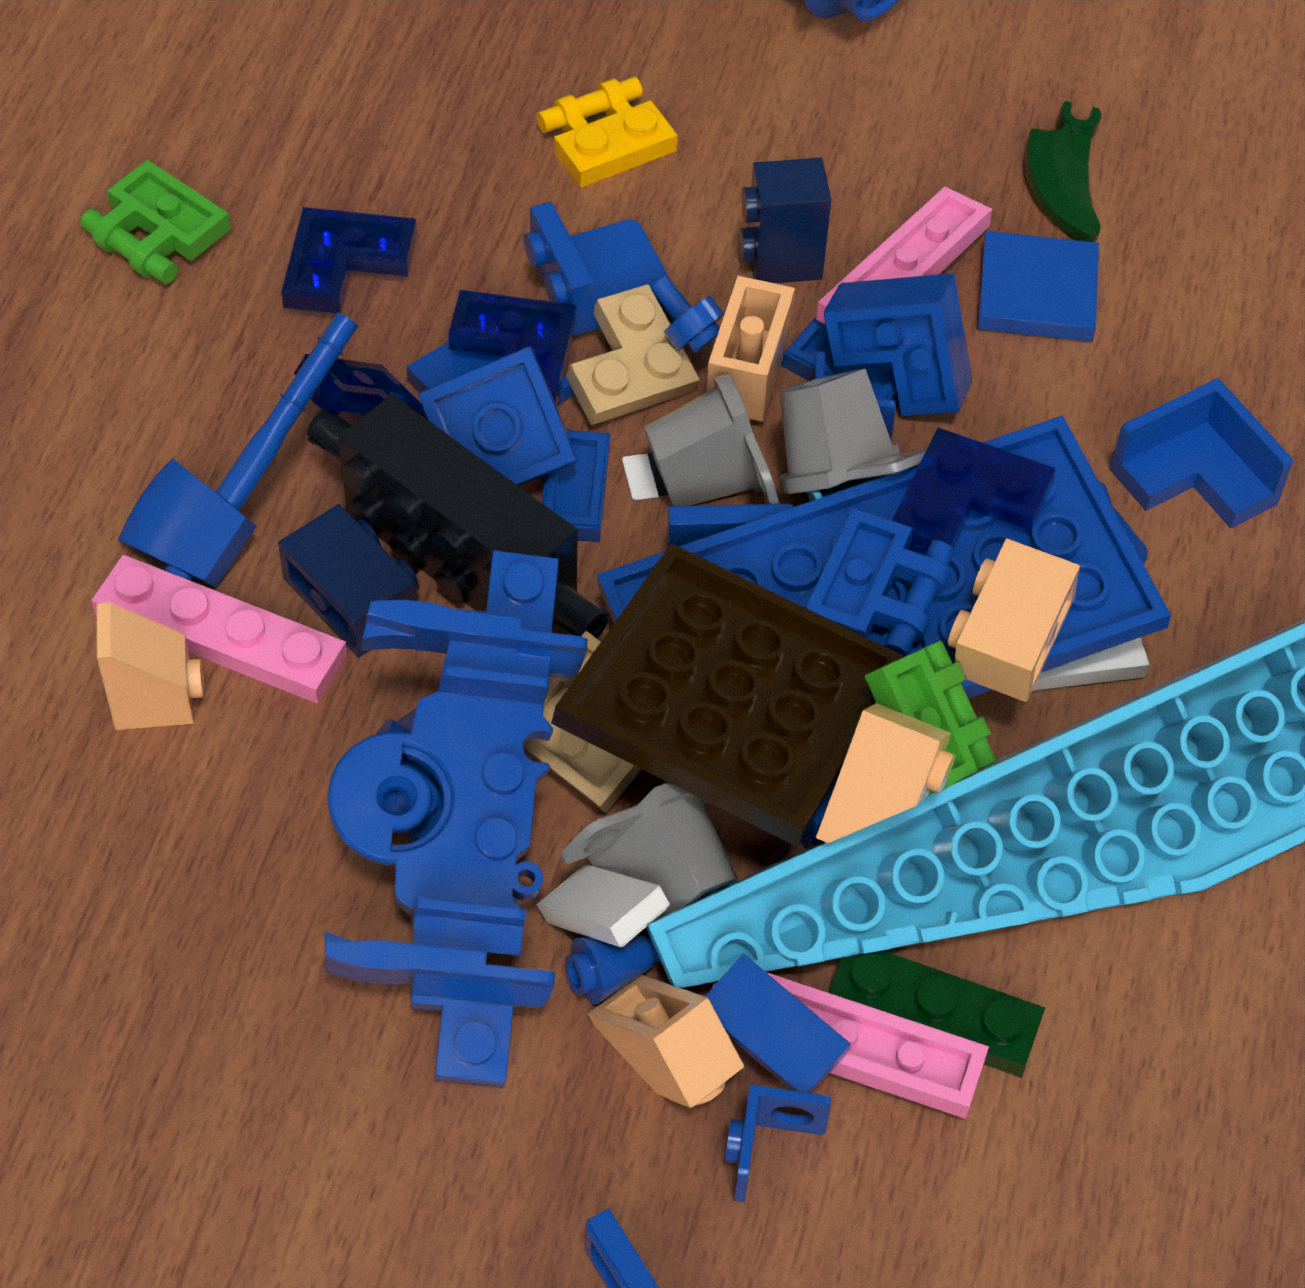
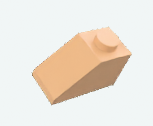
M111 602L97 603V661L115 730L194 724L193 698L204 697V674L202 660H190L185 634Z
M877 703L863 710L816 838L830 843L917 806L928 797L930 790L941 793L955 760L954 754L945 751L952 733Z
M640 975L588 1013L593 1025L656 1094L688 1108L706 1103L717 1097L724 1090L725 1082L745 1067L707 997L653 978Z

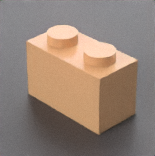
M737 276L708 362L706 392L715 388V377L729 373L745 406L749 419L763 422L781 367L783 353L786 351L791 335L795 288Z
M1007 538L996 561L989 558L984 560L973 587V595L979 597L971 613L965 610L959 612L948 639V646L956 649L955 663L960 662L967 680L1027 703L1075 599L1080 565Z

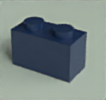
M822 157L753 162L751 187H743L741 195L743 219L745 223H748V227L739 228L738 233L741 262L751 263L753 278L756 280L770 283L822 280L832 202Z
M337 504L278 541L283 579L341 640L346 641V646L358 658L370 651H361L371 601H417L416 591L419 590V582L411 567L401 558L394 560L381 547L379 538L373 528L363 519L356 521L340 504Z

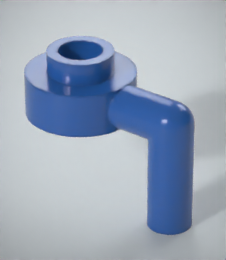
M667 275L650 287L657 301L674 321L665 329L664 334L678 351L689 345L694 353H696L717 337L720 327L716 322L725 314L710 295L692 307Z

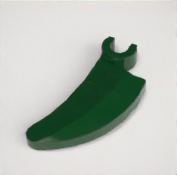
M1065 101L1056 120L1057 130H1041L1036 128L1030 130L1024 154L1026 179L1037 203L1054 223L1078 241L1095 242L1099 236L1101 225L1091 200L1088 164L1091 139L1095 136L1101 121V111L1099 108L1093 107L1089 119L1079 120L1071 114L1072 102Z

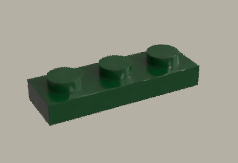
M883 950L842 957L828 992L989 1046L984 1065L1020 1078L1023 1076L1045 1010L1043 1006Z

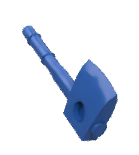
M337 312L322 337H317L318 343L285 393L280 394L281 399L267 420L249 440L216 492L172 458L154 477L138 499L127 518L118 541L167 565L164 570L192 582L194 579H197L216 588L257 527L240 512L241 508L276 457L286 435L301 412H306L305 406L338 356L343 355L342 350L358 328V325L347 316Z

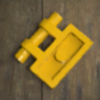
M634 76L620 82L614 78L597 85V89L594 92L577 98L569 94L556 99L553 102V107L536 113L538 126L543 133H548L558 128L564 131V133L554 136V153L580 188L677 151V133L651 100L631 107L628 103L643 96V89L637 77ZM601 112H605L608 116L589 124L585 120V118Z

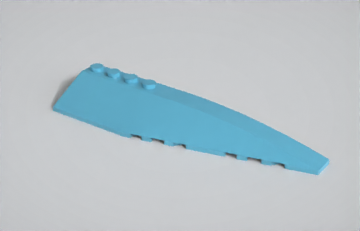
M1305 618L1003 756L995 762L978 769L979 771L943 789L941 793L929 795L915 807L830 843L821 841L685 907L652 921L647 925L646 929L671 985L684 988L719 981L743 953L767 972L1202 891L1305 842Z

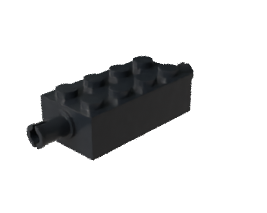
M393 394L389 395L353 426L330 408L324 409L314 417L307 430V435L309 436L307 439L310 443L317 445L341 463L340 471L344 484L345 510L356 521L360 519L365 520L373 528L377 536L391 547L397 558L403 559L412 568L417 566L433 578L440 590L448 598L456 602L462 600L475 611H486L493 550L558 558L552 626L556 624L568 634L574 636H582L585 631L595 638L601 635L608 623V613L577 592V528Z

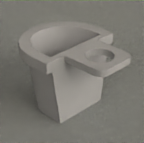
M866 368L814 379L780 391L788 472L780 476L783 493L793 494L828 489L848 480L899 472L928 460L926 450L900 453L898 444L891 443Z
M729 373L714 378L715 388L644 426L649 446L672 506H691L753 489L754 494L763 492L768 504H780L772 476L753 434L747 411Z
M670 783L654 787L637 806L590 823L560 853L566 864L587 857L594 867L660 885L670 905L655 920L738 881L704 805L706 801Z

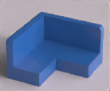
M948 273L839 284L823 312L834 367L892 362L901 416L960 412L972 384V373L955 274Z
M1216 378L1123 424L1109 470L1145 511L1194 487L1231 529L1278 505L1293 460L1219 378Z

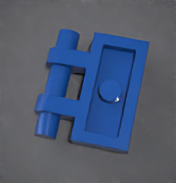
M852 507L805 608L867 638L874 624L886 627L890 633L884 646L907 656L913 643L923 639L930 623L927 615L928 609L934 596L943 593L951 576L948 564L954 550L943 541L933 540L925 555L910 551L908 548L912 541V527ZM895 577L909 581L911 584L904 602L887 597Z

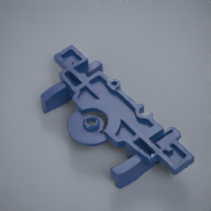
M493 550L485 612L458 608L456 610L430 602L378 600L370 602L361 651L410 649L445 653L446 658L439 690L436 693L419 699L411 733L401 731L383 732L359 741L341 757L332 773L328 787L330 819L342 841L355 853L369 861L395 866L394 904L411 916V943L385 940L352 941L325 931L324 971L359 982L384 985L411 983L410 1008L441 1011L434 1081L504 1088L507 1075L513 1006L543 1007L548 1002L555 984L554 972L486 964L487 952L521 955L526 910L522 909L513 897L521 901H529L535 898L541 889L544 879L540 867L535 863L524 861L516 864V861L528 852L536 784L547 776L550 768L547 762L537 763L531 761L525 755L523 745L532 739L544 741L551 739L553 727L543 716L544 703L549 690V678L573 680L576 678L581 670L587 651V638L551 633L558 558ZM402 754L408 755L407 759L424 766L435 777L443 795V812L436 826L423 838L409 844L391 845L392 833L405 832L418 826L426 817L431 803V791L428 782L416 769L401 764ZM398 790L406 794L409 799L408 807L402 812L394 813L389 811L383 804V798L388 792ZM526 876L531 879L532 885L524 886L520 884L518 878Z

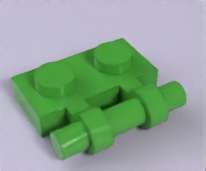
M148 159L107 190L109 205L113 210L104 216L95 209H89L83 214L80 221L81 227L92 234V240L96 245L109 253L117 251L129 260L131 269L145 278L153 276L164 284L172 282L178 273V266L166 258L168 255L176 251L192 261L231 230L228 212ZM139 226L150 234L141 241L129 232Z
M942 640L864 675L877 704L952 733L945 751L954 754L955 760L943 789L996 761L986 738L992 734L984 715L976 716L961 683L967 680L960 662L952 663ZM930 790L929 795L937 792Z

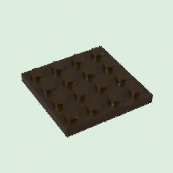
M671 543L556 704L551 724L797 847L841 771L863 710L876 703L864 675L905 656Z

